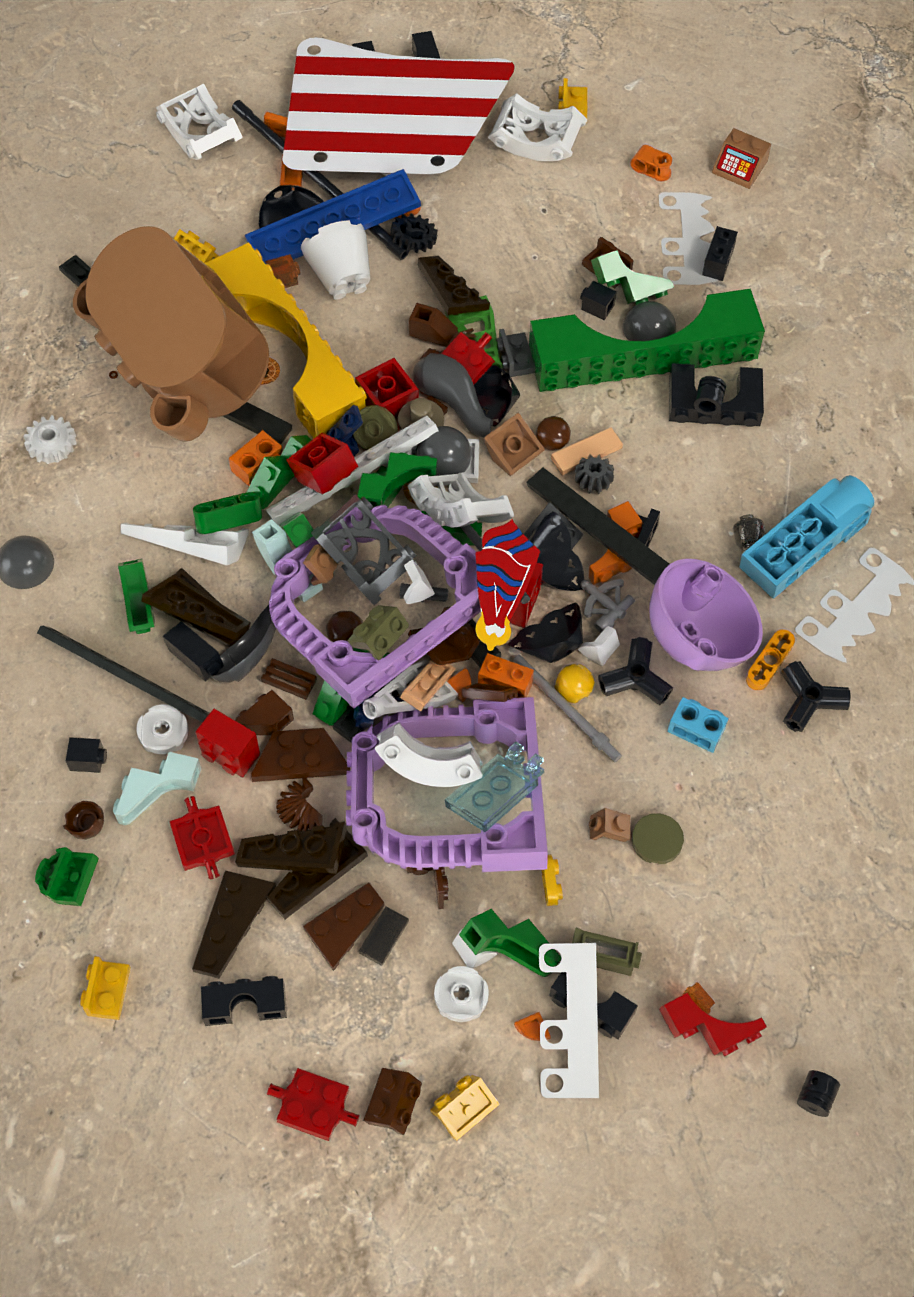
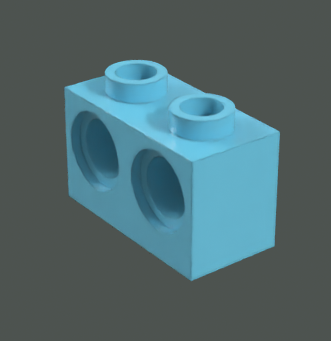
M682 697L670 720L667 732L714 753L729 718L725 717L720 711L710 710L701 706L696 700H688ZM688 715L692 720H686L682 716ZM705 726H712L716 730L710 731Z

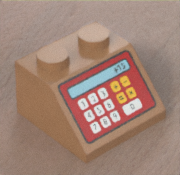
M733 128L723 143L712 173L750 189L768 162L772 144Z

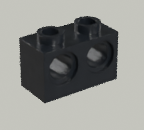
M719 226L716 227L705 258L702 276L719 281L724 280L735 248L737 231Z

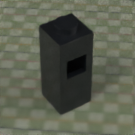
M182 621L163 635L168 650L205 682L224 667L219 652Z

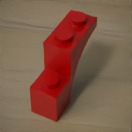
M688 992L659 1008L674 1038L682 1035L686 1039L699 1032L698 1026L714 1056L721 1052L724 1057L739 1049L737 1043L746 1040L747 1044L762 1037L760 1031L767 1028L762 1017L745 1023H730L716 1019L701 1010L691 999Z

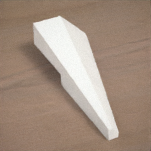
M129 523L121 524V534L223 565H230L239 560L249 535V529L242 528L239 531H228L226 529L210 534H199L196 532L195 526L166 525L164 528L153 527L152 524H145L144 526Z

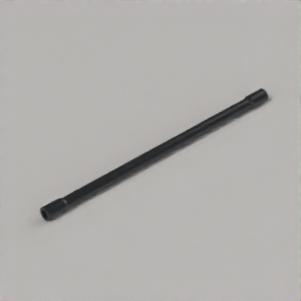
M241 100L235 101L232 105V110L283 153L285 141L259 119ZM302 170L332 198L344 194L319 171ZM379 224L368 229L400 260L408 256L409 252L406 251V247L399 248V243H393V238Z

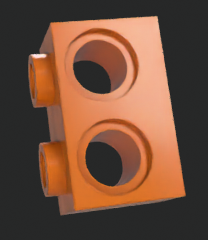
M262 430L229 457L231 471L250 486L264 457L281 456L283 452L282 446Z
M487 653L478 673V683L518 688V697L516 698H525L533 684L534 670Z

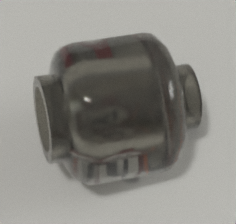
M752 514L741 516L740 521L736 522L733 526L736 545L743 548V551L749 549L766 534L763 520L754 518Z

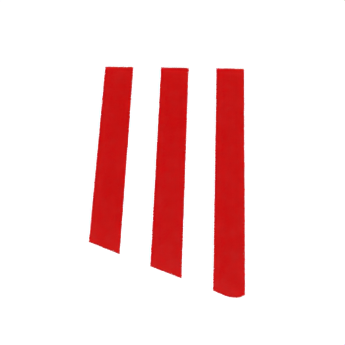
M324 38L306 39L297 47L282 161L288 168L308 171L395 173L404 169L406 174H438L446 172L458 165L514 73L515 66L513 62L501 58L436 59L397 56L364 50ZM317 45L321 48L319 54L311 55L307 52L308 47ZM318 152H324L328 155L327 160L324 162H316L313 157ZM434 156H441L445 159V162L441 166H434L430 160Z

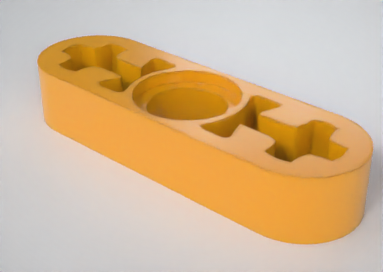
M784 629L776 631L755 660L746 677V683L751 689L763 690L766 688L787 658L795 643V637L790 631ZM783 639L787 640V642L782 645L780 651L776 649L779 644V641H782ZM772 655L777 659V663L773 665L765 662L764 657ZM761 669L764 670L762 679L754 680V677L758 676Z

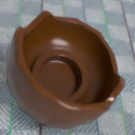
M550 416L544 418L539 423L536 437L545 449L551 451L562 449L570 441L571 430L563 418Z
M339 611L333 614L326 625L328 638L332 642L339 640L347 641L352 636L354 629L363 623V620L352 611Z
M81 801L73 805L69 812L65 813L66 825H63V827L77 839L87 840L93 838L103 827V810L95 802Z

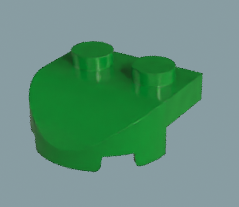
M67 847L56 849L57 853L50 859L44 858L36 871L35 882L39 885L40 892L54 903L82 906L99 858L93 853L72 852Z

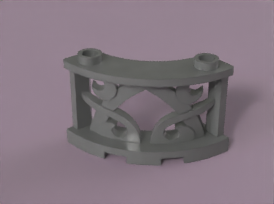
M354 494L344 506L320 527L317 526L311 534L337 564L340 561L344 563L341 567L370 602L375 605L381 600L379 595L407 571L404 565L411 560L416 563L414 558L417 555L408 545L402 547L370 511L374 507L365 497L359 499ZM356 507L362 512L363 519L356 521L355 516L352 515L351 523L354 527L349 528L343 517ZM371 520L378 526V528L381 531L370 528ZM338 522L343 527V529L325 534ZM364 537L380 540L378 564L374 561L364 560L352 565L358 554V544L355 538ZM345 539H349L351 542V550L348 552L343 551V546L349 545ZM389 540L395 545L396 549L389 550ZM401 556L395 562H393L394 557ZM366 567L375 568L374 571L369 568L368 574L363 573Z

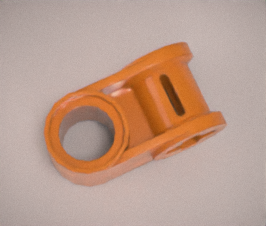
M642 145L630 162L631 167L636 172L645 174L657 181H666L671 177V155L649 145Z

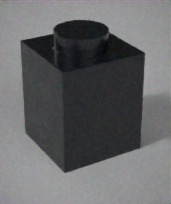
M593 281L581 293V310L605 320L615 306L617 291Z
M69 737L65 760L69 770L100 773L102 764H105L107 760V749L103 748L101 740Z

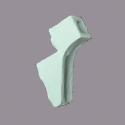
M169 752L167 759L161 762L159 774L131 767L129 775H126L122 782V795L120 799H116L113 807V813L118 824H130L162 794L168 791L189 790L194 792L201 772L199 759Z

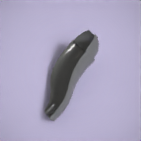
M430 353L427 357L422 358L416 363L412 377L414 384L421 392L447 403L455 410L465 427L472 434L484 438L491 433L493 420L485 416L479 404L472 379L463 365L451 357Z
M269 605L262 611L251 628L235 644L220 655L224 667L216 675L211 676L214 680L219 682H239L260 662L267 652L276 631V627L271 619Z

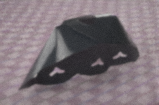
M280 185L270 191L263 199L259 213V229L324 201L306 188L295 185ZM282 191L281 197H274L275 193Z
M491 365L474 384L482 410L483 408L489 410L488 414L483 410L485 416L492 420L498 419V422L493 421L492 426L496 427L519 399L520 392L509 373L495 365Z
M552 511L543 518L528 539L540 550L537 563L543 564L541 585L569 591L583 590L581 588V582L584 580L583 566L579 557L571 550L570 532L561 517ZM551 518H553V522L557 524L556 526L550 525ZM560 532L562 533L561 538H563V542L557 539ZM570 559L572 560V565H574L575 568L568 567ZM575 576H577L576 582H577L578 585H576L575 583L572 582V580H574Z
M575 602L562 609L548 613L540 624L529 625L522 629L508 643V646L549 663H555L565 658L583 643L582 616L579 605ZM574 609V611L572 612V616L565 615L566 613H570L571 610ZM558 617V623H550V621L555 620V618ZM532 632H535L533 638L526 637V635H531ZM519 642H521V647H514L515 645H518Z

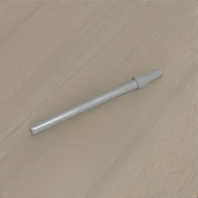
M520 654L515 656L513 662L534 670L533 682L593 740L592 744L598 750H603L614 762H617L622 757L609 743L610 739L603 732L599 733Z

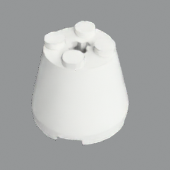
M350 220L331 223L319 228V234L311 239H304L301 244L304 258L335 300L344 298L350 292L360 294L367 290L366 285L370 281L367 236L361 223L353 225L350 223Z

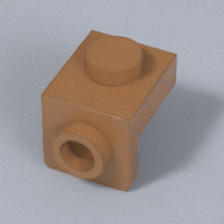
M320 544L314 545L303 561V564L314 574L310 581L313 586L328 583L334 577L333 572L339 565Z
M608 808L594 813L590 816L589 821L590 839L597 840L604 836L622 842L630 840V815Z

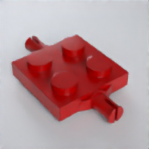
M460 332L441 353L457 360L463 365L470 375L473 385L495 362L484 350L488 342L493 339L487 332L477 342L470 340Z
M190 796L193 806H191L187 797L184 801L189 813L181 818L169 821L184 871L205 866L209 879H214L212 869L215 878H218L220 874L216 862L235 855L220 806L198 809L195 796Z
M297 1068L292 1082L286 1089L272 1083L269 1086L270 1088H268L267 1095L282 1100L277 1123L330 1141L334 1128L340 1121L355 1127L359 1121V1114L357 1115L345 1110L344 1103L349 1093V1086Z

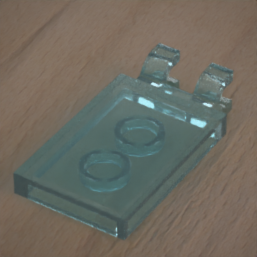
M514 742L509 747L505 757L497 754L481 768L482 778L461 785L445 799V807L486 832L538 786V777L544 774V769L540 767L544 762V758L534 754L525 767L521 764L525 761L524 756L520 755L524 750V746Z

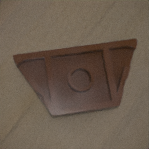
M324 728L273 731L251 773L252 782L339 776L347 775L350 767H347V761Z

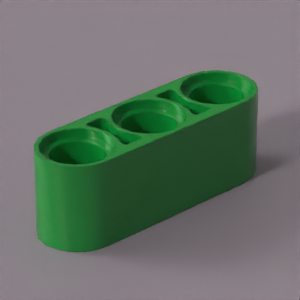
M246 492L194 506L193 514L196 532L199 534H210L261 520L260 495L256 492Z

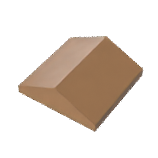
M519 412L483 438L492 460L509 476L545 451V448Z

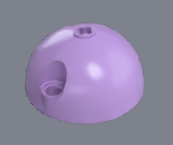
M698 559L677 560L664 569L655 583L649 603L650 622L658 642L675 661L693 670L720 671L738 666L758 651L763 636L761 618L752 598L735 578L723 569Z

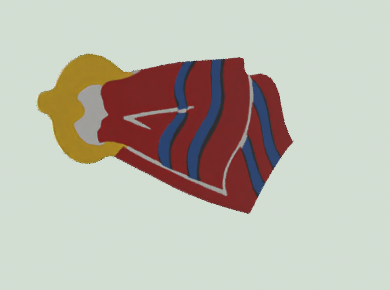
M513 519L504 525L487 530L482 537V551L475 553L477 587L481 608V617L477 621L475 631L477 637L487 645L489 651H492L495 646L505 644L511 636L510 620L526 591L540 554V550L521 532Z

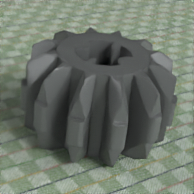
M589 454L587 459L581 458L579 464L575 467L576 483H580L581 490L588 488L589 494L592 490H596L598 494H600L602 489L608 490L610 484L614 481L613 465L609 464L608 458L602 460L600 454L597 458H593L591 454Z

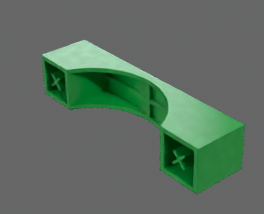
M750 288L707 295L701 312L693 322L679 332L661 339L627 341L612 338L588 327L573 314L530 321L529 347L535 365V376L539 392L568 387L575 388L588 384L595 385L608 381H620L634 377L641 378L654 374L662 375L670 372L672 363L695 364V368H707L720 364L728 365L734 362L752 361L758 359L765 329Z

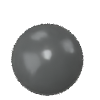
M646 301L635 305L627 313L623 323V331L629 341L656 340L676 333V322L672 312L666 306L655 301Z
M438 426V432L417 444L416 456L437 458L436 476L462 473L470 465L472 456L470 443L462 432L453 427Z
M17 536L8 540L0 548V579L10 587L16 589L36 587L43 583L53 571V553L46 543L36 537Z

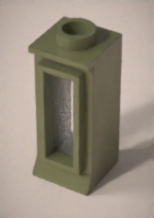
M575 928L572 943H596L597 968L628 976L632 975L633 968L639 969L642 956L641 952H637L639 942L633 943Z

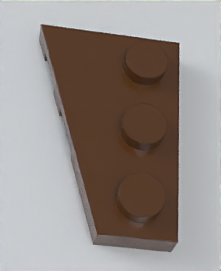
M368 882L303 926L305 932L333 971L337 968L344 955L354 946V942L361 933L368 928L383 909L384 901L370 882Z

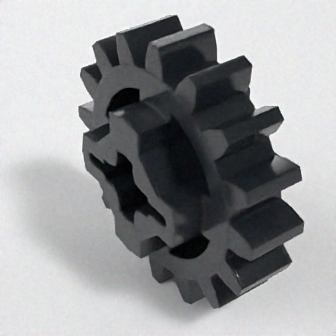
M410 213L409 217L402 214L401 218L396 217L395 222H392L390 237L393 238V243H399V248L406 247L407 252L411 249L415 253H418V250L426 252L427 248L432 249L433 245L436 244L438 230L434 229V223H428V218L422 219L421 215L414 217L412 213Z

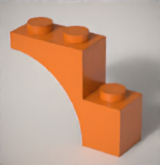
M629 501L607 511V516L635 538L639 537L643 522ZM608 549L598 561L589 566V579L593 585L599 582L604 583L616 574L628 572L632 567Z

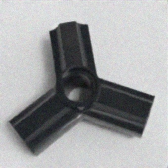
M643 637L632 639L627 666L598 676L601 691L605 696L632 689L639 690L658 705L663 704L673 691V687L649 670L653 642ZM632 673H639L642 676L636 677Z
M794 661L782 670L781 674L797 696V699L783 720L787 728L794 732H803L817 709H849L851 699L849 687L822 686L812 679L801 661ZM806 695H812L815 699H810Z

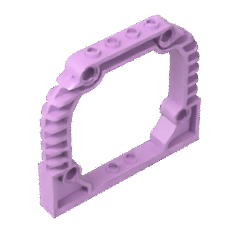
M380 505L370 511L391 534L404 535L413 540L444 566L446 582L450 587L455 588L456 604L435 620L429 621L423 629L411 635L406 642L386 657H382L381 660L374 659L371 653L353 651L352 646L347 641L339 640L332 643L298 612L294 606L295 598L308 588L310 583L309 576L313 574L303 564V561L313 546L319 544L314 536L290 553H287L274 566L276 579L272 585V593L269 600V611L274 626L298 652L315 666L316 672L353 708H356L481 612L477 587L476 551L467 543L462 545L460 541L452 537L448 531L444 530L429 515H425L415 508L407 509L406 506L402 505L388 508L386 505ZM356 507L343 517L349 528L354 527L351 523L352 515L355 516L356 521L363 519L362 512ZM371 520L370 528L381 531L378 528V526ZM338 522L325 534L343 529V527ZM364 537L355 538L356 541L360 543H367L376 540ZM345 539L349 545L343 546V551L351 546L349 539Z
M534 697L513 698L506 702L478 699L473 700V707H463V704H459L458 708H448V705H443V708L433 709V706H430L422 711L398 712L389 717L387 714L383 716V720L374 727L371 725L367 732H360L353 737L352 752H347V767H351V771H347V787L351 786V790H346L347 806H351V810H346V825L352 826V836L356 844L368 846L373 854L374 852L378 854L386 863L390 864L391 862L400 865L403 869L413 867L417 868V870H422V868L433 867V870H439V867L455 869V866L471 868L474 865H482V872L547 869L548 851ZM400 722L402 727L413 738L475 736L479 742L484 744L499 741L516 752L527 751L528 763H523L524 779H529V782H525V797L531 798L532 811H522L515 819L504 826L499 823L487 824L482 828L481 833L414 836L401 834L388 828L384 811L380 806L374 804V772L385 764V761L375 750V746L379 744L377 734Z

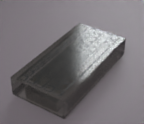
M386 906L359 949V954L383 966L407 926L409 918Z

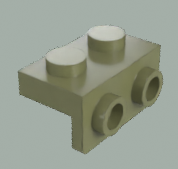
M378 605L369 612L366 620L354 629L352 636L347 641L352 648L369 650L374 659L381 660L406 631L409 623L397 607Z

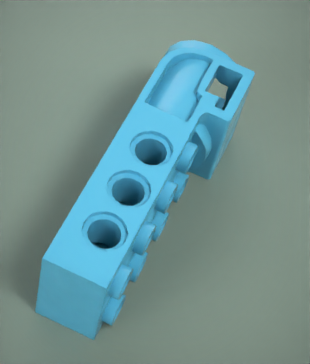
M851 475L844 477L841 481L836 478L830 480L747 549L741 556L739 568L774 599L841 541L846 543L868 524L874 506L872 493L861 480Z

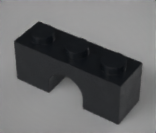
M567 972L559 974L551 986L549 994L552 997V1001L561 1008L567 1007ZM614 991L606 1002L597 1003L598 1030L608 1038L615 1037L619 1040L635 1015L638 1005Z
M267 976L262 978L261 981L238 979L235 983L231 984L215 981L208 983V986H201L202 1019L205 1026L233 1024V1009L238 1003L243 1001H250L256 1004L260 1021L287 1018L283 978L278 979L277 976Z

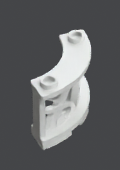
M204 84L156 107L158 120L161 124L164 123L173 138L189 158L199 160L202 158L201 153L227 140L234 142L243 138L234 118H229L224 113L218 114L216 111L218 106L213 101ZM192 95H195L193 99L190 101V103L187 105L184 99ZM178 103L185 112L180 108L174 107L177 116L173 117L168 112L167 107ZM191 119L200 124H210L207 128V135L188 134Z
M516 93L503 101L501 105L502 110L488 138L497 147L503 148L514 155L536 161H559L572 156L571 148L581 127L585 126L588 119L574 106L565 109H551L550 112L541 111L539 106L526 101ZM508 114L513 116V119L507 117ZM536 128L545 130V133L550 137L540 142H531L523 131H533Z
M464 472L429 477L428 475H420L408 485L410 494L418 508L425 510L441 526H449L451 528L473 524L478 520L486 523H498L514 517L507 495H502L495 499L482 496L471 486ZM444 485H449L448 492L445 491Z
M400 722L377 734L379 744L375 746V750L394 771L414 782L435 787H453L482 778L481 766L483 762L470 741L454 747H430L413 738L402 727Z

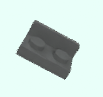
M499 329V338H496L498 352H502L501 362L503 369L507 370L510 377L535 373V365L525 332L506 335L504 329Z

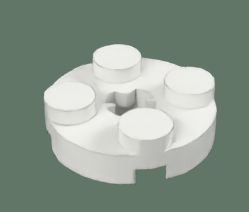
M161 704L151 707L149 712L144 716L142 715L137 723L139 741L147 752L168 754L169 752L179 751L188 737L189 729L186 717L171 705ZM161 725H166V728H169L164 734L156 732V729H160Z
M466 966L453 967L443 974L442 977L440 976L436 982L434 990L435 1003L440 1014L452 1021L467 1022L477 1019L488 1003V985L485 979L483 980L473 968ZM459 988H465V993L469 992V997H465L464 1000H458V997L455 998L454 992H459Z

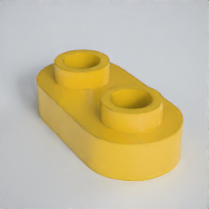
M548 854L547 869L541 870L547 906L558 905V900L563 899L561 884H556L555 875H559L558 860L553 859L552 854Z

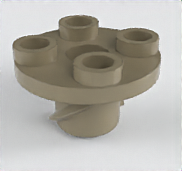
M417 398L406 403L401 408L398 415V424L400 429L403 430L421 418L428 416L437 427L444 426V413L435 402L426 398Z

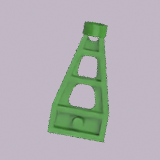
M486 295L480 297L482 300H483V299H487V300H488V298H487ZM491 305L487 311L458 315H447L445 312L446 317L458 328V332L467 330L464 326L466 324L483 320L485 330L473 333L476 335L474 339L477 342L487 332L493 339L489 341L491 347L484 350L494 359L495 362L492 365L503 368L498 355L494 312Z

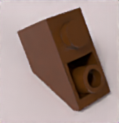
M416 303L409 318L410 337L446 347L456 332H458V328L438 308Z
M270 690L267 694L259 696L255 704L248 710L241 711L235 721L252 730L256 735L271 736L273 731L283 730L294 720L292 708L273 690Z

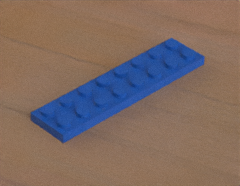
M402 169L245 234V238L254 250L258 249L263 262L269 264L273 269L304 256L301 250L302 242L305 238L311 239L319 234L318 229L323 226L350 220V223L353 225L361 223L364 230L421 207V201L406 172Z

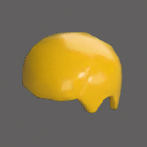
M571 664L565 666L560 671L554 687L568 702L578 703V701L590 695L595 682L592 673L585 666Z

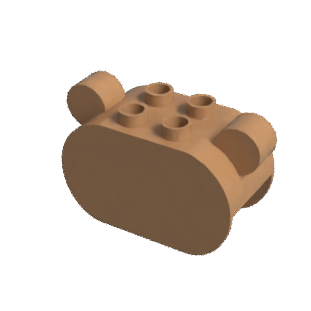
M152 226L138 227L112 240L96 258L88 279L82 282L75 291L73 297L75 313L100 330L94 337L111 356H115L117 353L120 355L123 361L116 367L118 372L134 388L142 384L145 391L153 398L150 407V417L153 424L176 440L182 442L192 441L203 433L207 426L208 418L224 416L240 408L254 395L265 377L269 363V347L262 332L218 274L160 228Z

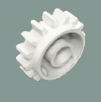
M51 415L50 419L46 420L43 416L41 417L42 422L38 423L34 420V427L26 428L28 434H24L26 450L31 458L36 456L39 463L41 461L47 464L58 463L64 458L67 459L69 453L74 451L72 445L77 444L74 428L71 427L69 421L64 423L63 417L55 420L54 415Z

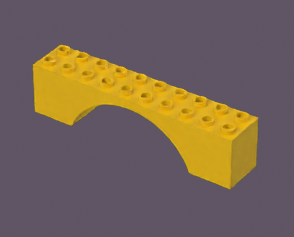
M248 242L204 263L218 274L254 323L268 326L283 333L295 342L305 355L307 360L306 367L300 380L293 387L296 416L313 439L321 433L327 434L352 405L358 406L359 411L366 407L365 400L367 396L364 389L355 384L351 372L343 368L339 356H334L329 343L325 339H321L317 327L309 323L305 311L297 307L292 294H287L282 281L275 278L272 268L269 264L263 262L258 249L254 250Z

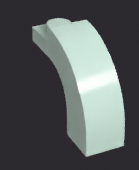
M271 519L253 531L252 534L261 555L275 575V564L293 550L289 544L286 532ZM311 574L309 576V581H311L314 575ZM309 583L308 588L298 597L303 602H306L323 590L322 583L314 586Z

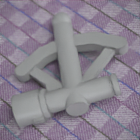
M622 579L605 582L598 588L590 584L588 580L581 582V588L590 594L584 610L585 617L590 618L592 614H603L594 623V626L600 633L607 626L613 628L614 621L618 618L623 619L627 613L626 610L635 602L631 595H627L620 602V587L624 586ZM615 589V602L604 593ZM596 601H598L607 609H593Z

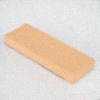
M612 427L552 453L551 459L563 476L574 471L581 458L587 459L589 454L593 458H597L600 454L601 458L622 449L623 443Z
M430 660L403 691L400 698L419 711H422L453 675L456 668L450 664L440 666Z

